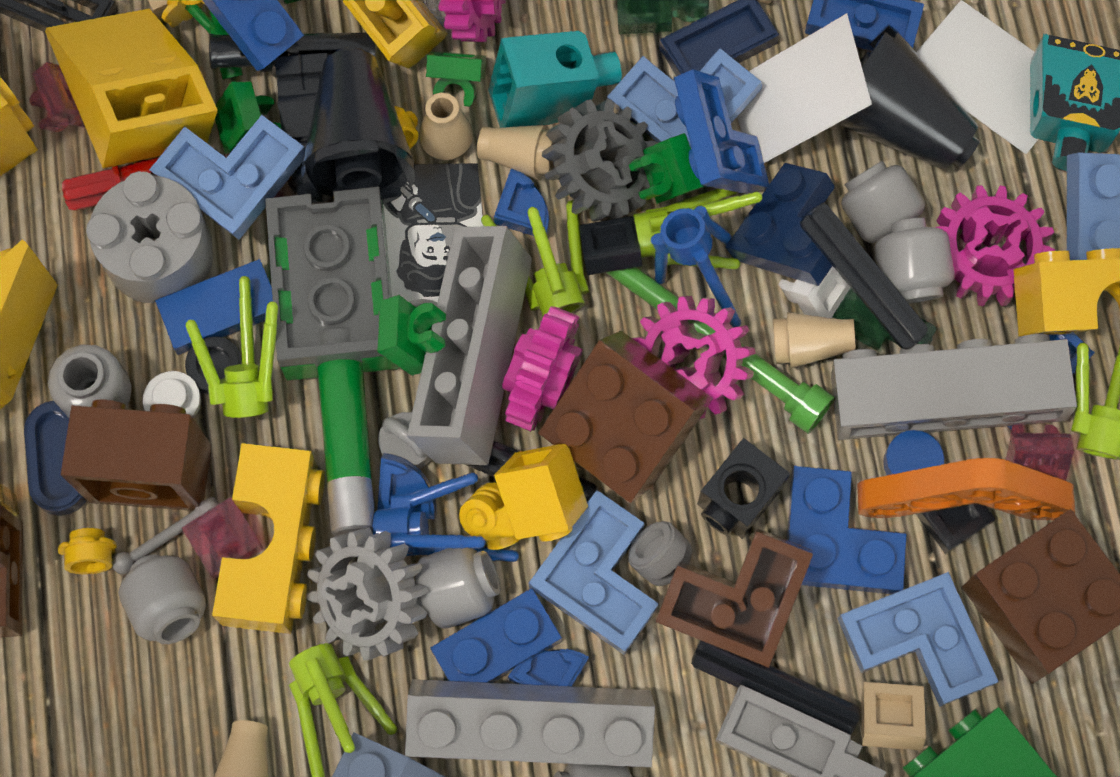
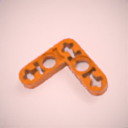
M999 458L968 459L871 478L857 483L858 514L870 518L901 517L974 503L1030 520H1055L1070 509L1075 514L1074 485L1072 483Z

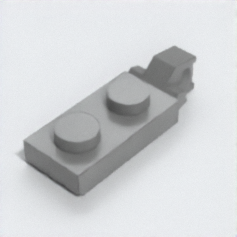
M742 685L737 690L715 742L790 777H885L886 771L858 759L862 745L850 740L851 735Z

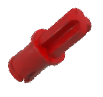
M158 158L123 166L117 165L110 169L65 179L62 181V193L68 209L77 211L96 206L107 191L120 182L125 181L132 173L140 171L154 174L149 169Z

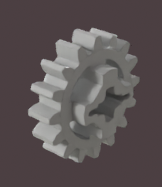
M363 528L335 536L330 539V547L320 549L315 554L322 566L308 570L307 576L318 584L317 590L306 594L307 600L319 603L321 610L312 619L315 624L323 622L328 624L330 628L325 638L328 643L340 639L343 640V654L346 656L360 652L363 660H371L380 655L384 657L403 649L404 642L416 638L419 634L412 623L426 618L427 612L417 605L416 602L418 597L428 594V588L422 585H415L413 578L421 571L422 567L420 563L407 565L404 558L409 547L404 543L391 548V533L387 531L373 535L370 528ZM354 557H358L357 562L348 565ZM385 620L387 621L380 631L375 630L376 625L385 622Z

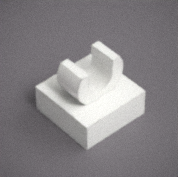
M833 266L819 286L800 280L792 283L783 279L778 284L787 299L797 303L804 315L827 318L834 317L851 291L850 286Z

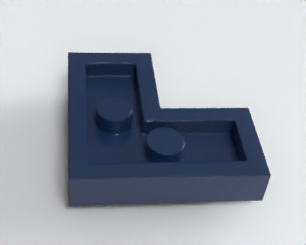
M784 163L762 194L761 202L754 205L725 248L732 258H736L740 262L819 286L832 268V265L803 231L799 222L809 210L821 203H825L834 190L835 186L828 174Z

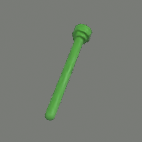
M637 267L606 272L656 310H658L657 305L663 302H670L677 310L678 297ZM687 320L689 324L693 323L699 333L711 335L716 332L703 322ZM725 353V354H723L722 358H724V359L727 361V357H726V353ZM757 354L743 358L742 366L754 372L751 379L785 403L784 410L791 414L789 421L807 434L811 433L826 415L835 397L818 384L811 387L802 382L798 385Z

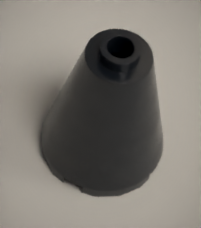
M890 24L886 25L869 44L874 48L871 53L868 51L860 59L872 105L837 124L943 170L947 169L952 163L961 167L971 157L980 143V140L974 137L978 125L898 30Z
M343 47L329 55L323 62L301 168L303 187L308 194H311L313 199L324 203L323 194L334 197L333 191L379 187L383 204L392 202L401 196V186L407 182L410 187L414 184L415 163L377 59L361 48Z

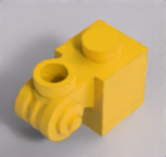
M558 444L515 452L494 474L497 483L488 482L481 485L461 506L459 519L462 527L470 536H481L485 539L489 550L509 547L523 538L538 536L540 541H553L568 535L573 530L572 526L588 508L569 446Z

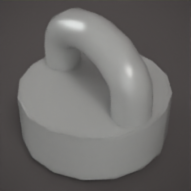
M401 412L384 419L378 438L382 456L384 453L402 457L419 469L431 461V458L407 437L412 412Z
M666 521L656 522L643 529L635 538L629 550L628 561L631 567L651 584L664 586L671 583L679 562L690 563L692 546L671 523Z

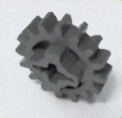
M591 99L586 100L575 107V109L572 107L558 117L559 124L548 130L546 134L550 141L555 144L542 151L543 158L554 162V168L544 174L546 180H559L561 184L555 197L560 200L570 196L574 199L571 212L577 215L589 208L591 221L595 222L607 216L611 219L621 218L646 203L644 199L640 198L638 193L650 187L644 168L630 171L629 164L632 160L643 156L644 149L657 144L656 141H644L642 134L648 126L645 121L634 126L629 122L632 109L625 107L619 112L614 113V106L610 99H606L596 106Z

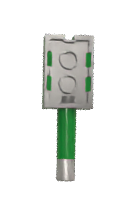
M379 187L333 191L334 202L314 204L311 194L265 199L273 302L278 304L276 332L277 361L287 381L318 378L330 528L334 536L363 528H370L373 533V517L375 512L363 373L399 369L396 364L377 352L380 301L392 297L385 213Z

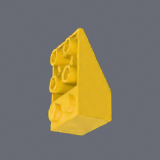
M150 8L46 28L45 33L103 169L161 156L184 127L208 143L218 111L197 63Z
M23 239L13 248L0 252V410L14 396L58 286L45 266Z

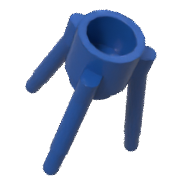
M698 206L694 210L685 208L671 212L664 219L660 233L654 234L651 237V242L655 248V281L663 284L666 280L668 253L679 264L697 265L720 308L731 307L735 310L730 325L733 328L739 327L741 320L708 257L713 243L711 235L726 245L733 236L709 217L704 206Z
M475 473L453 478L412 494L391 496V508L378 509L374 513L373 535L384 531L391 533L390 547L405 543L409 547L406 556H428L447 548H475L478 552L486 551L492 561L516 562L519 559L517 551L489 550L487 547H484L485 539L481 536L429 535L428 520L425 512H415L414 506L475 484L478 481V476Z

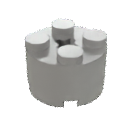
M140 171L130 174L125 181L115 185L102 196L87 224L86 233L94 255L113 284L123 294L136 301L155 303L153 300L204 281L211 269L213 261L212 236L207 222L192 194L182 185L171 179L153 176L150 173Z

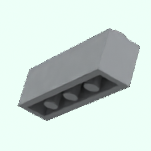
M507 226L455 227L437 303V307L446 313V320L433 324L431 329L445 339V347L435 353L426 352L407 432V437L438 464H489L504 393L502 384L510 365L532 262L530 255Z
M1047 334L1025 335L1015 339V344L992 346V341L988 339H973L959 343L957 349L937 351L930 344H915L908 349H900V354L877 356V351L872 349L852 350L842 355L843 359H834L831 371L838 440L895 436L910 430L930 433L1013 426L1014 424L1067 421L1077 407L1068 340L1050 341V336Z
M412 679L407 699L405 756L652 767L655 705L650 690Z

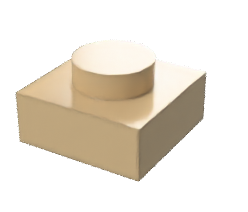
M864 682L861 693L862 746L923 751L926 740L924 686Z

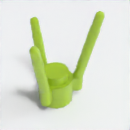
M717 188L665 207L633 214L641 258L654 256L655 261V248L651 242V237L654 234L660 233L664 219L671 212L685 208L694 210L698 206H704L710 217L759 203L762 200V194L760 192H753L721 200L738 192ZM668 253L667 266L683 265L673 260ZM708 255L714 268L738 269L741 265L740 261L736 258Z
M573 200L568 201L566 204L571 271H568L566 263H556L538 209L530 207L527 211L544 268L534 273L536 283H533L528 276L525 294L530 310L540 309L542 317L548 313L551 306L570 313L585 306L583 295L590 292L583 271L578 214L575 215L571 212ZM489 215L482 216L481 222L483 226H496Z
M242 276L239 279L242 364L224 368L225 378L219 379L196 321L188 320L185 324L192 342L191 344L208 384L210 404H222L223 415L231 418H244L264 414L269 411L268 402L273 401L271 379L277 332L278 304L272 301L267 304L259 368V365L255 364L251 286L250 279L247 276Z
M1080 343L1077 346L1076 366L1077 407L1071 428L1072 432L1080 434L1076 449L1090 455L1120 460V410L1117 409L1120 399V346L1104 406L1093 405L1091 414H1089V347L1086 343Z
M324 643L313 646L290 660L288 664L295 680L289 684V687L297 703L312 777H325L309 699H311L312 704L315 706L323 704L335 734L338 736L341 746L346 753H352L355 749V744L336 701V698L346 691L343 682L348 684L387 734H396L397 726L358 677L349 657L346 656L338 659L332 644Z

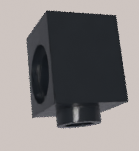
M743 438L700 491L697 505L704 509L701 516L718 532L726 536L733 532L743 539L784 488L790 472ZM733 482L744 483L752 489L755 500L746 505L735 504L727 498L724 488Z

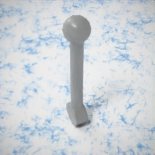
M214 497L202 501L193 512L130 553L121 552L116 554L112 561L114 571L121 575L128 574L131 566L137 560L145 557L198 521L210 518L220 510V505Z

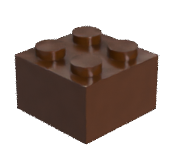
M619 331L598 341L538 434L553 445L566 444L569 446L572 458L576 463L626 501L632 503L653 487L713 398L623 331Z
M106 399L93 400L91 407L71 405L60 475L89 503L194 511L204 501L212 445L191 414H186L184 408L170 404H153L150 406V411L127 410L128 406L126 404Z
M1071 509L975 573L961 587L1031 684L1048 675L1120 625V573Z

